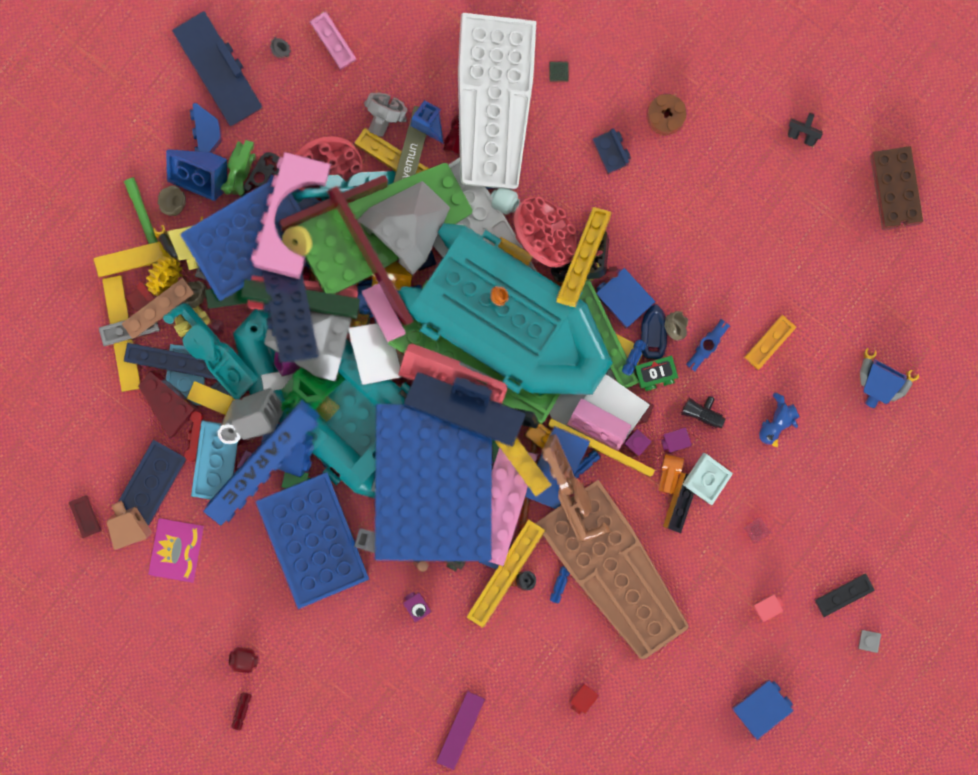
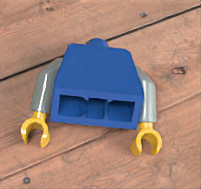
M867 348L864 352L865 359H863L860 369V383L864 387L863 392L869 395L865 404L875 408L879 401L888 404L890 401H896L904 397L913 385L912 382L919 378V374L914 379L910 376L913 370L908 371L904 375L874 359L877 354L876 350L873 356H869L867 353L869 348Z

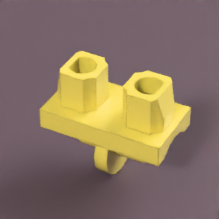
M199 306L193 308L206 325L212 323L206 312ZM179 315L174 319L176 324L174 328L180 338H183L192 326L182 315Z

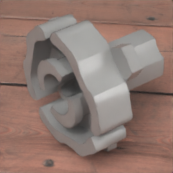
M380 92L370 93L364 102L365 107L368 108L367 110L374 116L368 130L377 136L385 134L389 122H406L407 118L405 115L408 110L404 103L397 98H393L391 104H388L391 96Z

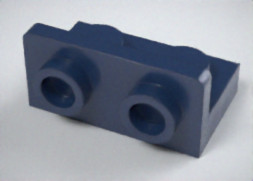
M613 128L609 132L592 139L607 174L629 165L631 156L627 148L623 149L621 142H623L619 131L616 132Z

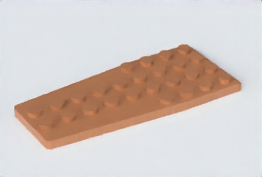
M597 480L585 488L591 502L589 515L584 517L579 507L577 510L587 531L602 526V523H606L610 528L609 533L588 541H579L562 505L536 522V524L546 530L543 536L572 577L639 658L646 659L686 631L688 624L632 527L600 481ZM572 497V501L576 502L575 497Z

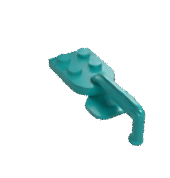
M396 171L360 172L349 177L347 181L339 175H328L325 187L319 186V188L304 189L294 192L292 196L297 203H300L305 198L321 197V202L330 198L327 190L334 186H338L343 193L382 175L386 176L389 185L394 183Z
M181 303L165 314L163 320L168 324H172L174 319L181 314L192 326L183 337L184 347L194 358L205 360L209 371L234 399H240L258 380V377L229 345L220 342L219 338L190 305Z

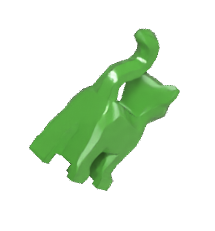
M245 140L244 145L239 141L237 142L228 162L230 170L228 180L221 186V190L225 194L243 196L244 181L249 175L252 162L256 159V154H250L254 149V142Z

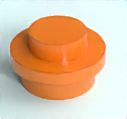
M494 287L491 290V299L496 305L502 306L508 300V293L503 287Z

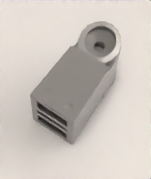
M268 388L243 397L242 400H233L218 430L219 439L226 444H233L239 441L240 438L248 439L274 432L283 411L281 409V402L273 390Z

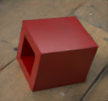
M583 683L569 701L573 704L570 708L579 715L581 712L586 714L599 695Z

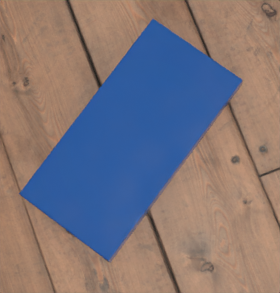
M554 426L550 436L557 435L575 475L590 441ZM541 453L536 465L545 475L551 486L538 496H535L528 487L525 497L557 509L561 505L559 500L560 486L557 479L552 477L550 472L551 466L548 461H545Z

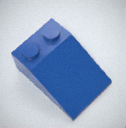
M171 149L166 151L167 182L213 201H216L224 193L221 190V186L227 182V159L210 152Z

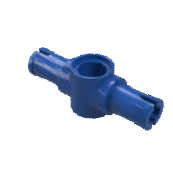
M720 319L715 328L708 332L695 349L696 352L686 363L689 368L694 363V366L691 368L694 372H696L704 359H708L721 342V337L730 328L728 323L722 328V325L725 323L724 320ZM706 340L711 341L713 344L712 350L704 349L703 342Z

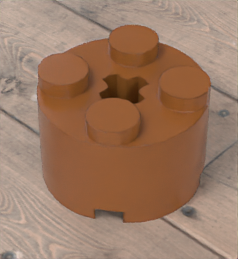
M662 94L656 97L651 102L647 112V120L651 129L655 133L664 136L679 131L686 119L685 104L677 96L671 94ZM666 111H668L670 115L667 119L664 118L663 114Z

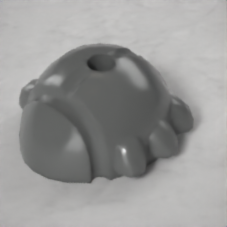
M274 37L270 45L273 55L277 58L289 57L291 52L290 45L285 40Z

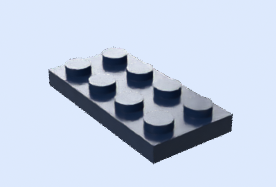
M153 440L119 501L123 502L125 509L128 510L136 507L147 525L150 526L186 462L185 457Z

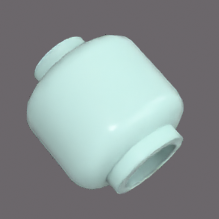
M495 189L491 194L492 207L504 214L514 213L520 203L518 194L510 189Z

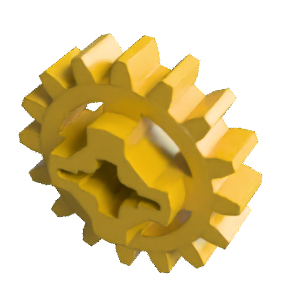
M164 256L163 259L158 258V263H153V269L148 270L150 275L146 277L149 280L146 286L149 287L148 291L157 297L178 282V278L182 276L179 273L182 270V267L179 266L180 262L171 256Z

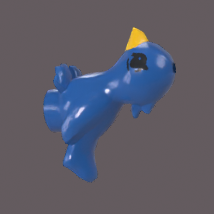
M776 392L773 394L774 399L777 401L773 422L770 423L766 419V422L762 423L759 431L760 440L764 444L773 445L774 447H778V438L781 431L791 425L798 428L796 419L800 418L794 404L787 406L784 396Z

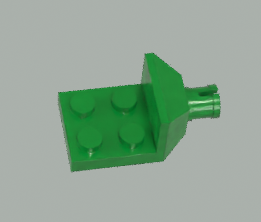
M301 367L281 390L285 399L281 403L282 411L284 412L289 407L290 409L285 413L288 415L301 400L316 410L321 402L343 383L345 378L337 372L336 380L332 381L316 377Z

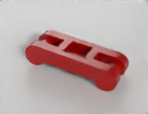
M197 411L193 412L190 416L193 428L188 433L189 450L184 454L185 459L191 462H195L197 458L201 422L204 420V415Z

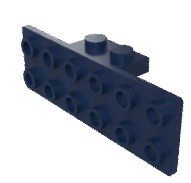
M204 11L172 30L231 127L263 108L241 71L244 68L238 58L236 60L231 55L234 52L228 42L224 43Z
M261 269L266 292L272 297V301H268V304L263 303L264 313H268L266 325L267 329L271 330L272 336H275L280 363L318 358L319 352L302 272L300 279Z
M417 372L404 402L405 406L510 447H513L525 418V413L490 400L492 390H489L486 386L476 385L468 379L458 377L455 378L453 385Z

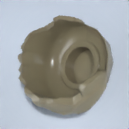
M177 186L164 188L158 195L157 204L162 213L169 216L180 214L186 204L185 194Z
M200 281L188 283L195 294L183 303H187L191 308H196L206 298L205 290H207V287Z
M681 311L670 313L665 319L666 332L673 340L679 341L687 336L688 318L684 317Z

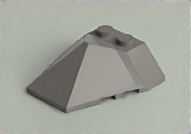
M421 181L370 207L357 221L369 235L374 233L400 258L399 263L413 275L427 260L450 207Z
M310 311L319 357L294 362L316 377L335 381L351 318ZM268 330L264 344L278 352L275 336H272L271 330Z

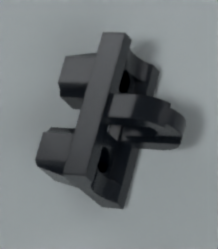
M809 113L805 124L791 118L788 137L797 140L800 132H804L807 134L804 143L813 147L817 140L821 139L823 131L811 126L814 114Z

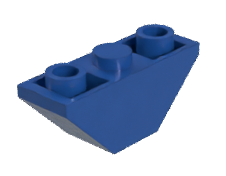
M193 103V109H190V116L192 121L195 120L196 128H192L193 138L197 139L198 143L195 151L213 153L222 142L220 123L218 119L197 103Z

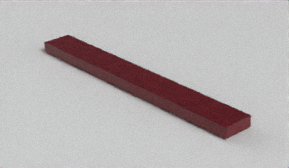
M334 186L328 189L327 192L401 324L403 326L411 324L413 319L339 187Z

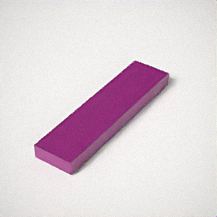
M467 691L436 763L452 770L455 769L485 701L484 698Z

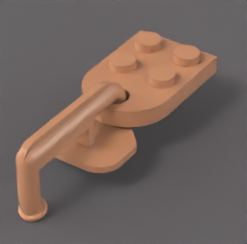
M557 435L549 436L542 454L545 461H548L551 466L550 472L552 477L557 479L560 486L559 500L576 538L584 542L609 533L610 528L606 523H602V526L596 529L586 530L577 508L579 507L584 517L588 516L591 510L589 496L583 484L574 477ZM570 494H575L576 502L572 501Z

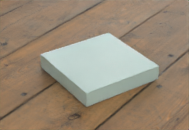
M703 453L682 485L708 504L713 505L733 473L709 455Z

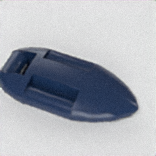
M657 304L652 305L647 310L641 324V340L646 343L642 354L647 359H661L667 348L666 316ZM648 347L658 348V352L648 351Z

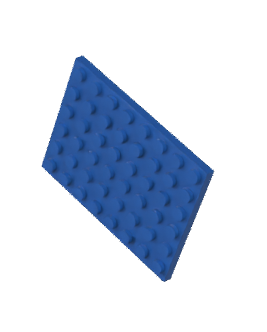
M376 404L375 560L491 561L492 439L420 412L404 404Z

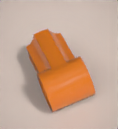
M665 454L658 491L674 494L678 476L682 471L684 458Z

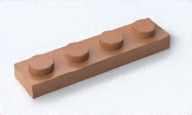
M182 278L124 321L122 325L131 338L135 339L161 320L169 311L193 296L195 292L187 281Z

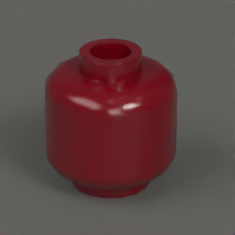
M236 647L234 651L230 652L228 664L234 672L250 673L253 667H257L258 656H255L251 648Z

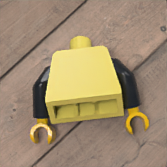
M161 225V232H157L154 228L155 237L159 239L163 249L172 258H177V260L186 259L188 270L199 268L180 236V233L192 226L165 231L164 225Z

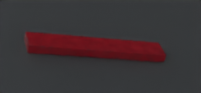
M382 175L342 194L347 203H351L387 188L388 180L385 175ZM329 198L279 221V228L284 233L288 228L300 225L312 218L334 210L336 207L332 199Z

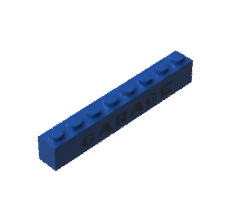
M301 400L275 428L274 432L263 441L213 496L203 512L220 526L225 521L230 522L235 516L234 511L237 508L242 509L247 502L246 498L249 495L252 497L259 489L257 486L261 482L264 484L271 476L269 473L272 470L276 471L283 463L281 460L284 457L288 458L295 450L293 447L296 444L300 445L305 440V434L309 430L312 432L318 425L317 419L320 414Z

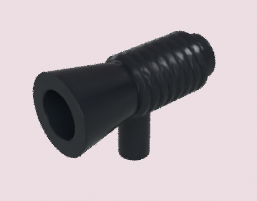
M711 396L707 397L704 407L689 397L681 412V415L697 418L705 424L720 429L726 420L722 414L720 415V413L711 410L715 400Z

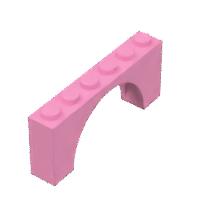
M285 152L284 157H280L278 161L279 175H275L272 187H275L273 194H269L267 205L270 207L268 213L264 212L262 224L265 225L263 232L259 231L256 242L259 243L258 250L254 249L251 261H254V267L300 279L305 259L290 251L279 239L275 229L276 211L282 200L298 188L313 185L325 187L330 164Z

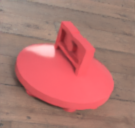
M318 138L304 145L295 154L330 164L328 175H339L345 181L352 175L362 172V160L359 152L352 143L343 138ZM305 186L298 189L319 188V186Z
M530 197L522 201L514 213L516 229L514 233L524 250L533 256L532 264L541 262L544 265L558 268L571 262L577 249L576 229L570 224L565 211L541 197Z

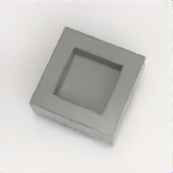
M861 630L858 649L878 653L881 634Z

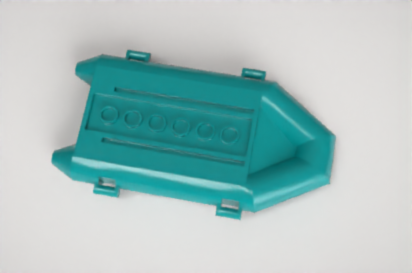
M443 223L438 234L447 247L448 252L424 289L402 286L398 292L411 317L423 324L420 331L437 341L439 336H442L505 377L503 383L517 394L523 388L529 393L593 395L613 362L587 303L578 299L576 307L557 303L561 287L499 248L498 245L502 240L489 231L485 230L481 236L465 225ZM483 238H486L487 240L495 244V246H492L491 244L483 240ZM494 287H503L508 293V300L502 306L496 305L491 299V290ZM427 325H429V326H431L432 328H434L435 330H437L438 333H436L435 331H433L432 329H430L429 327H427ZM510 377L511 379L515 380L516 382H518V383L520 384V386L517 385L516 383H514L513 381H511V380L508 379V378Z
M254 309L233 332L239 357L258 377V380L248 390L250 395L264 390L261 375L279 372L274 365L275 350L264 344L268 331L266 325L268 313H264V310ZM346 338L338 373L345 380L317 407L315 411L320 414L317 419L318 425L312 432L309 430L306 434L313 436L312 444H314V450L312 453L327 466L322 473L327 472L330 480L335 485H338L342 480L356 494L375 499V492L371 491L375 479L376 404H404L406 398L400 392L403 390L408 395L411 387L406 382L401 387H398L391 379L362 385L353 345ZM282 389L273 390L281 403L285 401ZM289 407L282 412L279 423L287 416L285 413L290 409ZM333 467L341 476L335 475L330 468Z

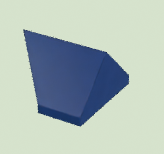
M424 100L413 115L410 126L443 143L440 119L441 109Z

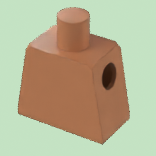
M122 501L111 505L115 514L107 520V525L114 550L147 539L152 534L151 529L136 507L126 510Z

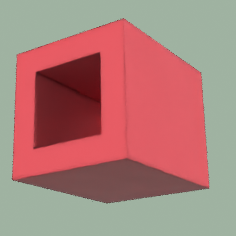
M772 594L752 606L760 621L765 622L783 612L781 607L784 604L779 596L775 597Z

